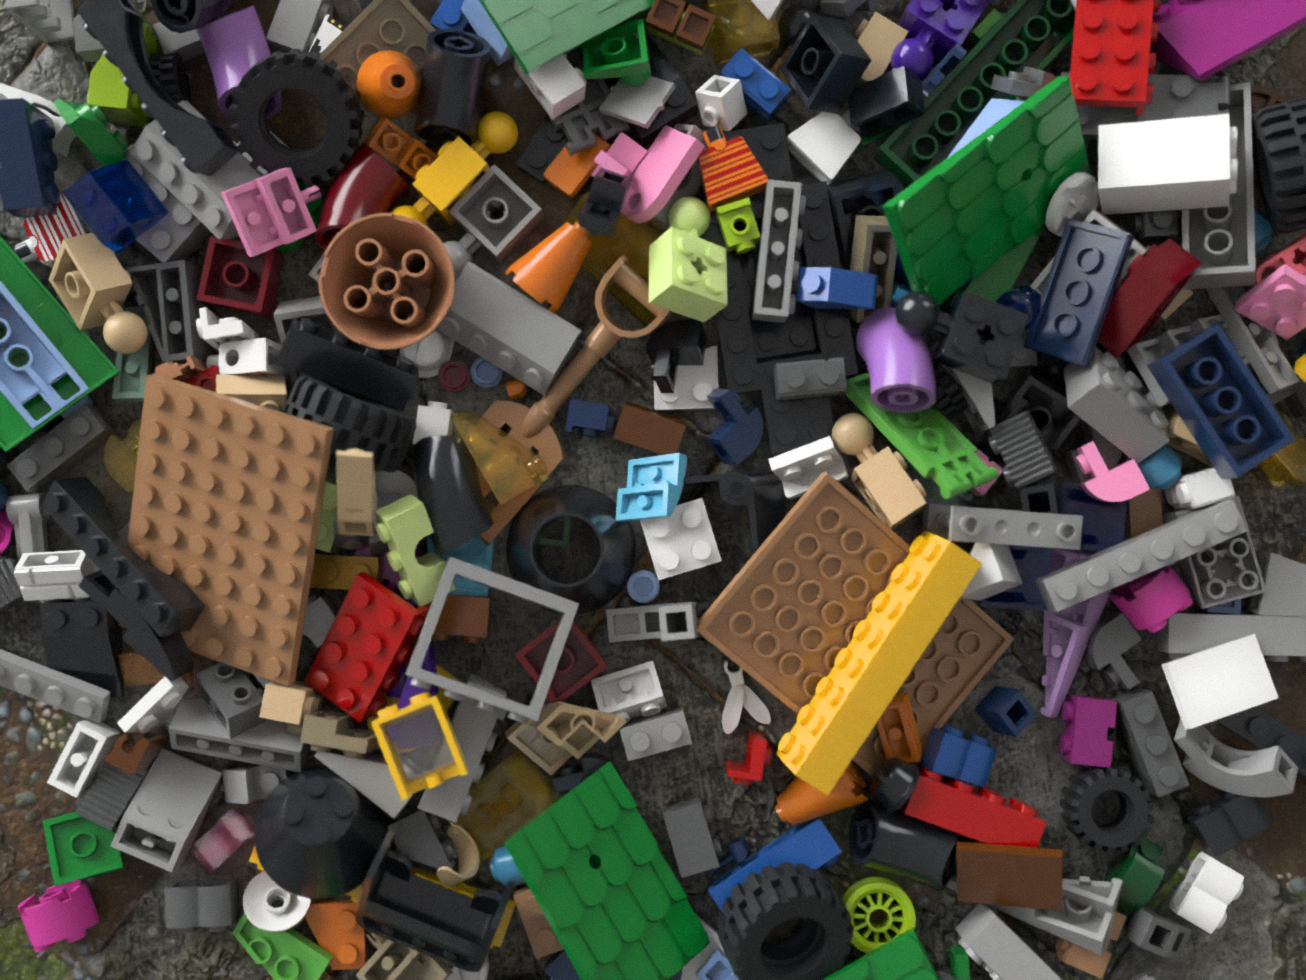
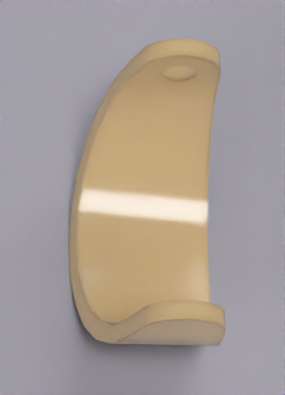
M458 825L449 826L447 831L457 850L459 861L458 873L445 866L439 867L437 870V876L440 881L450 888L474 876L480 862L478 848L473 838L465 829Z

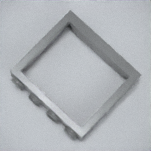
M449 557L406 671V675L412 677L410 684L430 690L432 684L445 688L443 695L458 701H463L464 696L477 700L476 707L495 713L497 707L510 711L508 718L527 724L529 718L538 721L579 603ZM455 575L562 614L530 706L420 669Z

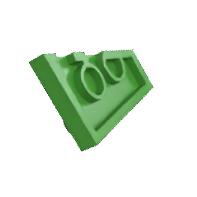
M245 912L232 932L256 964H262L273 980H321L334 958V955L293 928L281 932H267L255 927L247 919Z

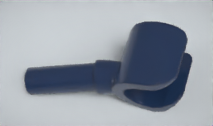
M744 838L735 839L727 844L730 854L719 861L720 867L708 870L712 876L728 864L740 862L746 858L748 847Z

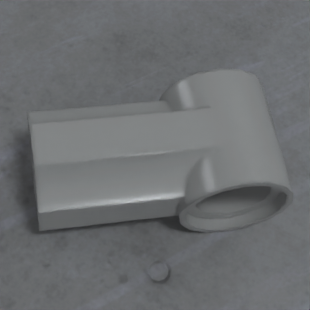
M45 492L12 495L7 499L6 512L9 521L14 525L18 559L22 557L23 553L49 552L46 521L49 520L50 514L41 505L46 496Z

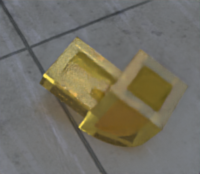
M141 420L135 421L126 431L128 436L126 438L111 434L104 448V463L109 475L126 491L132 494L135 482Z

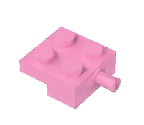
M291 167L278 169L221 192L249 257H254L279 245L289 244L317 232L306 204L320 199L321 192L314 193L319 191L317 185L300 191Z
M1284 264L1235 301V311L1288 340L1306 327V274L1302 275Z

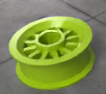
M883 877L863 878L849 887L842 898L852 918L853 938L850 942L866 954L911 928H915L916 915L913 904L904 890L892 880ZM875 893V900H872L870 894ZM882 893L887 894V895L885 896V898L883 899V901H882ZM864 897L868 901L866 904L861 901ZM856 906H858V907H860V908L863 909V910L861 911V910H855V909H856ZM882 909L885 911V916L880 922L874 923L869 921L870 914L874 910ZM892 921L899 922L898 926L892 923ZM889 928L893 930L890 935L887 932ZM881 932H883L884 938H879Z

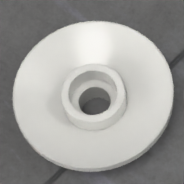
M264 871L256 875L249 882L243 896V908L247 919L255 927L267 932H281L296 926L307 914L311 899L293 895L279 887ZM275 900L284 902L280 908H274L271 904Z

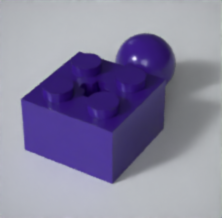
M911 0L897 24L909 31L906 36L908 39L900 42L893 50L891 56L892 69L906 66L919 78H924L933 66L934 56L943 60L957 43L960 46L963 44L990 0Z

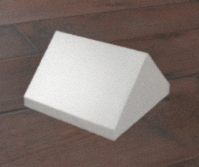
M975 542L970 555L981 562L982 565L960 598L981 601L1023 584L1008 545Z

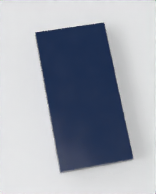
M1068 218L1024 345L1025 348L1086 367L1089 366L1135 237L1134 235Z

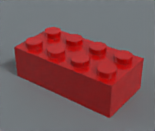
M917 764L920 772L919 779L908 800L900 807L904 814L986 844L1038 848L1046 821L1037 815L1038 810L1031 807L1030 804L1013 797L1007 802L1006 798L998 795L999 793L981 786L976 791L974 786L967 784L968 782L948 777L947 780L943 779V775Z

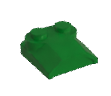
M643 19L625 22L582 45L584 79L620 78V81L625 85L640 86L651 77L650 55Z
M57 99L53 102L68 126L107 172L112 176L122 168V161L129 156L126 149L130 145L118 130L113 133L109 131L105 126L109 120L96 104L90 108L86 102L83 105L62 99Z

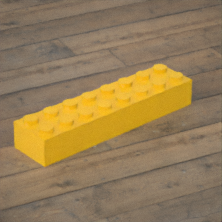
M924 531L922 535L917 536L913 540L909 548L910 553L904 562L893 570L890 583L883 592H880L875 597L872 603V610L865 620L857 624L853 632L854 637L848 646L837 654L834 667L828 676L823 677L816 687V694L810 703L805 705L798 713L797 723L791 732L786 733L779 742L776 755L794 775L827 796L982 565L981 562L951 541Z

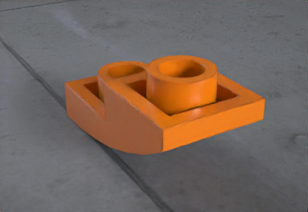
M383 116L380 117L364 141L376 153L413 179H415V175L424 165H431L439 157L417 139L408 135Z

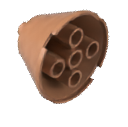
M378 213L359 218L344 227L333 238L324 253L325 258L321 274L318 278L319 293L324 310L339 331L361 345L381 350L400 349L414 345L428 337L438 328L451 307L455 291V272L450 254L440 238L418 220L393 213Z

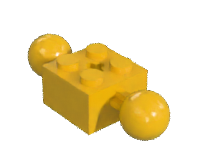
M489 112L480 119L476 143L469 146L459 136L453 142L451 140L446 142L438 151L439 157L431 165H424L415 175L416 181L413 183V186L421 198L413 206H399L390 213L413 218L428 227L427 219L436 212L451 226L455 220L449 213V210L490 169L485 159L491 153H506L516 144L518 128L514 119L504 112Z

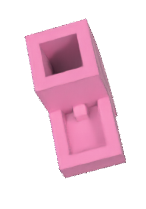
M621 132L608 152L605 153L601 150L595 158L594 162L599 165L592 173V176L594 177L600 168H604L631 177L648 151Z
M1093 441L1077 448L1079 456L1075 458L1078 466L1084 475L1089 473L1091 479L1081 483L1080 486L1092 498L1103 502H1121L1150 489L1134 459L1108 470Z

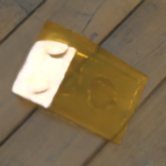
M473 410L455 413L450 416L500 505L519 497L548 480L545 474L548 472V469L540 455L535 456L532 450Z
M516 748L480 778L478 784L474 783L469 788L467 794L473 797L466 815L459 813L456 823L450 820L447 821L450 825L461 826L470 834L478 848L480 861L483 863L494 854L496 849L504 847V842L557 802L561 795L558 792L555 793L554 787L531 759L519 748Z

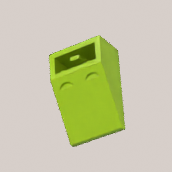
M140 13L143 17V38L147 57L161 54L163 48L154 27ZM103 54L90 73L87 104L90 108L96 104L111 124L147 126L150 123L151 117L143 110L141 106L143 101L137 93L131 91L122 80L123 73L117 66L110 63Z

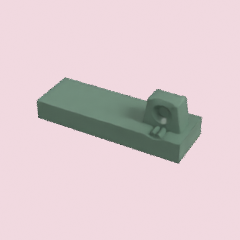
M122 307L123 311L132 312L141 317L146 326L149 324L143 307ZM148 326V337L140 350L131 354L116 352L115 367L119 370V373L114 376L112 399L116 403L144 402L146 376L152 374L154 340Z

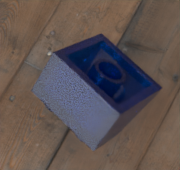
M128 160L89 171L62 192L99 241L117 253L170 213Z

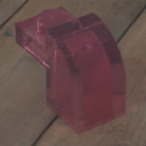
M236 809L229 810L218 820L213 828L192 845L189 853L211 875L255 835V830Z

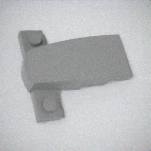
M1242 286L1205 288L1210 300L1215 304L1221 315L1200 318L1189 326L1168 330L1158 338L1134 344L1127 351L1159 407L1171 404L1147 365L1201 330L1218 323L1246 366L1252 365L1259 377L1260 383L1266 388L1269 395L1289 389L1300 382L1279 348L1276 334L1235 311V301L1246 293Z

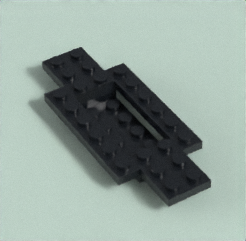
M784 123L723 132L727 141L739 136L745 140L769 180L793 182ZM827 182L802 185L801 195L806 196L804 216H798L799 228L803 229L802 247L806 267L841 269ZM765 191L749 197L760 235ZM715 210L710 212V224L706 232L702 234V238L726 248ZM742 221L733 224L737 231H743L746 228L745 223ZM759 241L755 243L756 248L741 254H737L736 250L727 252L726 249L728 305L716 313L715 318L727 389L733 390L737 394L761 392L770 453L773 455L789 452L828 436L832 438V428L834 426L829 396L776 401L773 373L775 364L820 359L827 361L831 358L843 357L846 377L858 375L848 309L813 308L819 349L817 348L811 307L797 301L800 267H804L801 247L800 249L795 248L794 261L799 262L797 282L792 281L791 294L796 295L794 314H788L785 323L752 320Z

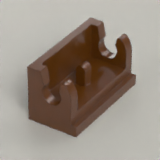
M627 401L624 404L613 438L660 455L674 454L678 452L688 422Z
M162 730L158 736L150 739L145 738L149 732L138 733L134 742L126 745L125 742L129 739L130 734L125 733L117 739L112 751L105 755L103 761L132 776L150 769L160 750L166 747L170 739L169 732Z

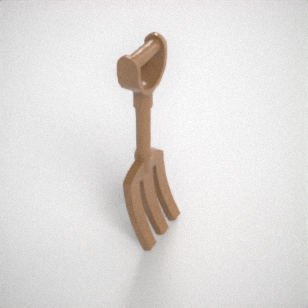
M624 255L612 265L596 290L595 308L600 322L585 339L584 347L542 399L536 401L532 407L512 400H495L463 438L473 444L479 454L506 424L512 428L478 472L484 499L533 447L539 451L520 478L490 514L494 521L493 526L477 536L488 547L565 458L562 441L551 424L556 418V412L601 357L605 358L621 337L638 338L652 334L673 313L670 310L649 303V283L627 265L629 259ZM614 281L656 316L655 320L647 327L637 331L627 330L618 325L610 316L607 307V295Z

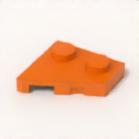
M351 900L311 901L309 910L305 915V919L319 946L334 955L330 963L332 970L361 969L368 961L367 938L365 937L367 930L363 929L356 922L359 904Z

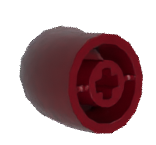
M364 142L356 148L345 167L339 171L324 200L315 239L324 250L327 249L333 238L344 227L355 220L372 214L390 213L399 197L408 188L407 183Z

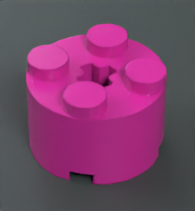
M1170 564L1115 587L1116 593H1110L1109 598L1120 612L1125 615L1135 630L1148 629L1150 633H1155L1164 628L1168 622L1167 618L1175 612L1187 609L1193 603L1189 589Z
M86 880L60 887H49L45 889L46 894L39 897L38 900L34 894L19 904L18 909L36 953L53 947L56 944L55 942L63 939L67 943L80 940L87 935L85 929L99 923V915Z

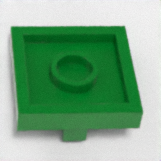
M76 812L43 820L55 887L125 869L122 851L110 846L115 833L81 817Z

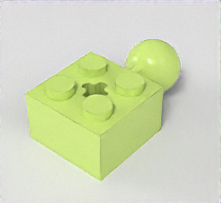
M687 196L678 199L671 206L668 214L670 229L649 246V303L704 323L728 305L726 248L699 238L708 229L710 212L702 200Z

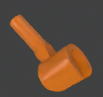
M515 378L505 382L511 399L522 397L526 394L525 383Z

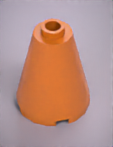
M391 50L379 51L369 56L362 63L357 75V91L361 95V102L370 112L385 118H399L407 115L417 106L422 76L416 64L406 55ZM393 76L397 78L399 88H395L392 85L391 78Z
M578 221L573 226L566 222L510 265L505 271V274L510 277L516 274L513 281L541 305L544 303L547 306L551 303L552 306L548 310L554 314L560 309L593 244L588 239L591 233L577 225Z
M851 760L828 796L799 777H796L777 796L778 805L775 806V810L784 823L789 822L795 826L864 803L870 798V793H863L862 789L867 784L859 769Z

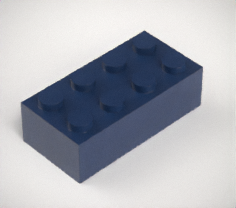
M1219 323L1201 330L1147 365L1221 479L1239 477L1295 440Z

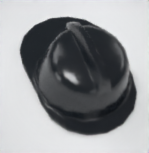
M890 757L880 765L874 764L872 766L874 774L870 783L872 794L883 804L884 809L889 813L896 811L908 800L917 785L920 774L916 762L908 763L896 757Z

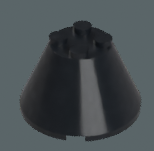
M327 766L311 767L287 777L267 796L256 820L255 848L266 874L285 891L308 899L342 896L364 884L366 875L389 831L387 826L390 824L389 814Z

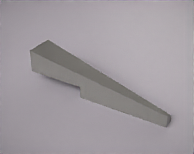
M957 872L954 873L947 885L948 888L957 891ZM1080 876L1079 880L1062 879V911L993 904L986 905L1102 956L1112 929L1123 880L1112 878L1111 882L1091 881L1090 877Z

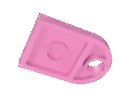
M665 125L630 177L632 181L622 214L634 223H644L655 217L667 204L705 145L698 139Z

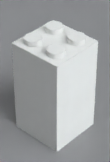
M1229 114L1099 125L1098 191L1102 214L1229 206V194H1236L1237 126L1229 127Z

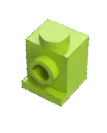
M749 197L717 207L716 218L727 252L736 250L737 254H741L756 248L755 243L760 241L761 236ZM742 221L745 223L746 228L743 231H737L733 224Z

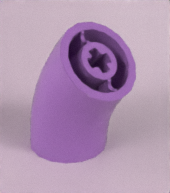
M254 5L219 17L204 27L196 29L211 68L218 106L222 113L233 119V116L228 114L229 107L233 104L234 100L232 94L241 82V78L262 58L265 59L272 55ZM281 91L270 98L266 107V120L276 115L281 109Z
M885 307L877 309L864 319L859 326L856 336L857 350L868 368L871 401L875 406L895 413H912L930 408L936 399V381L931 353L924 336L911 335L904 332L897 324L895 318L896 308Z

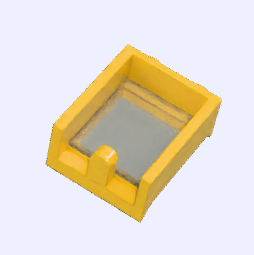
M429 691L409 698L411 705L399 709L397 704L377 711L379 718L371 722L402 801L408 799L413 793L428 787L429 789L434 788L459 774L460 776L466 775L470 770L441 700L440 693L431 696Z

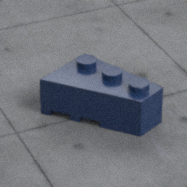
M24 98L0 100V194L3 209L18 218L57 214V204L60 202V192L55 184L54 171H57L58 161L52 146V139L55 138L56 134L55 126L49 116Z

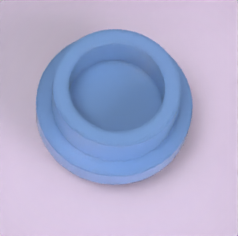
M479 357L473 362L470 374L472 380L478 386L492 388L501 381L503 370L486 359Z

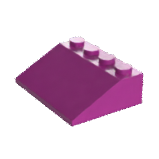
M1170 0L1159 6L1158 13H1153L1152 22H1158V34L1156 43H1150V52L1156 53V60L1202 81L1306 23V0Z

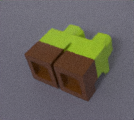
M655 0L646 19L649 32L702 55L715 27L716 15L689 4L686 12H684L687 4L682 0Z

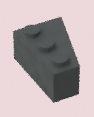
M187 260L123 268L130 274L137 293L135 297L149 321L147 326L162 361L185 364L187 363L185 357L191 355L206 362L207 357L211 355V347L203 338H200L196 326V320L200 318L199 308L207 307V305L196 300L203 266Z

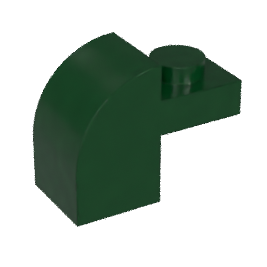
M1142 835L1138 837L1141 843L1136 847L1131 844L1127 845L1129 851L1123 853L1121 863L1107 871L1104 879L1107 882H1111L1112 878L1123 880L1117 910L1127 916L1141 909L1152 898L1165 872L1163 868L1159 867L1163 848Z

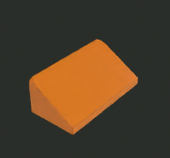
M596 134L594 136L597 145L573 156L569 155L566 146H564L545 170L543 177L556 190L573 198L599 165L594 162L599 152L602 150L607 153L611 147L610 144L602 141Z
M908 692L900 693L893 697L876 723L885 758L896 757L908 763L920 762L923 747Z

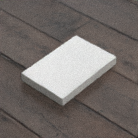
M1255 634L1161 664L1184 729H1192L1279 698Z

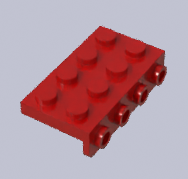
M1076 0L1070 66L1071 93L1074 95L1076 105L1136 107L1135 115L1143 114L1145 104L1151 105L1154 84L1147 83L1148 73H1154L1156 53L1150 52V43H1156L1158 34V22H1152L1153 13L1159 12L1160 0Z
M361 572L357 574L304 682L360 723L372 716L377 717V711L384 709L387 705L385 698L388 692L400 680L401 675L399 671L402 665L410 659L414 652L412 645L416 638L420 636L429 608L421 606L416 609L367 573Z

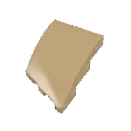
M559 701L544 705L538 721L531 718L528 719L527 724L517 721L504 733L511 743L552 776L572 755L579 759L599 739L606 743L627 721L620 715Z

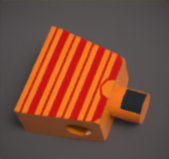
M715 126L703 132L702 135L708 149L701 151L697 157V163L709 212L717 210V207L765 191L768 177L741 136L727 141L721 126Z

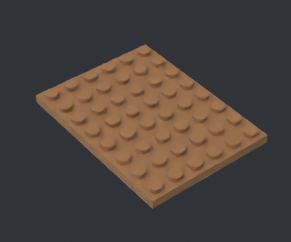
M151 374L146 376L127 546L151 566L170 577L184 582L205 604L193 628L189 631L180 632L189 651L289 686L296 680L334 428L158 374ZM118 624V626L126 628L123 624Z
M823 471L697 621L696 631L798 715L800 710L809 704L816 694V687L823 677L828 676L834 667L837 654L843 648H846L854 637L853 632L857 624L865 620L872 610V603L875 597L880 592H883L890 583L893 570L896 566L903 563L910 553V545L830 474ZM958 599L895 694L908 692L923 749L927 745L932 727L940 729L1014 640L1008 632L970 599ZM876 724L852 759L872 777L874 774L872 766L874 764L880 765L886 760Z

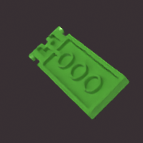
M869 373L846 380L847 391L844 394L924 478L931 477L940 486V493L943 498L949 499L970 490L971 487L976 488L998 478V470L994 466L988 467L976 455L978 449L934 405L928 409L912 413L886 411L875 406L871 401Z

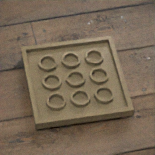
M373 0L320 53V59L327 63H330L331 60L338 64L336 69L343 76L348 74L352 78L350 84L354 92H357V75L362 63L369 56L379 51L391 50L406 55L416 64L422 76L427 36L431 32L436 31V29L409 0ZM393 76L391 83L395 88H399V82ZM360 100V108L364 110L365 119L362 122L363 134L360 141L364 142L381 116L370 112ZM418 104L405 116L387 118L423 145L427 142V140L418 136L414 131ZM379 155V156H380L382 159H384L396 172L399 170L398 167H396L395 165H393L392 163H390L388 160H386L385 158H383L381 155Z

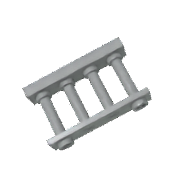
M925 504L922 533L927 531L941 538H949L950 541L1080 550L1083 516Z

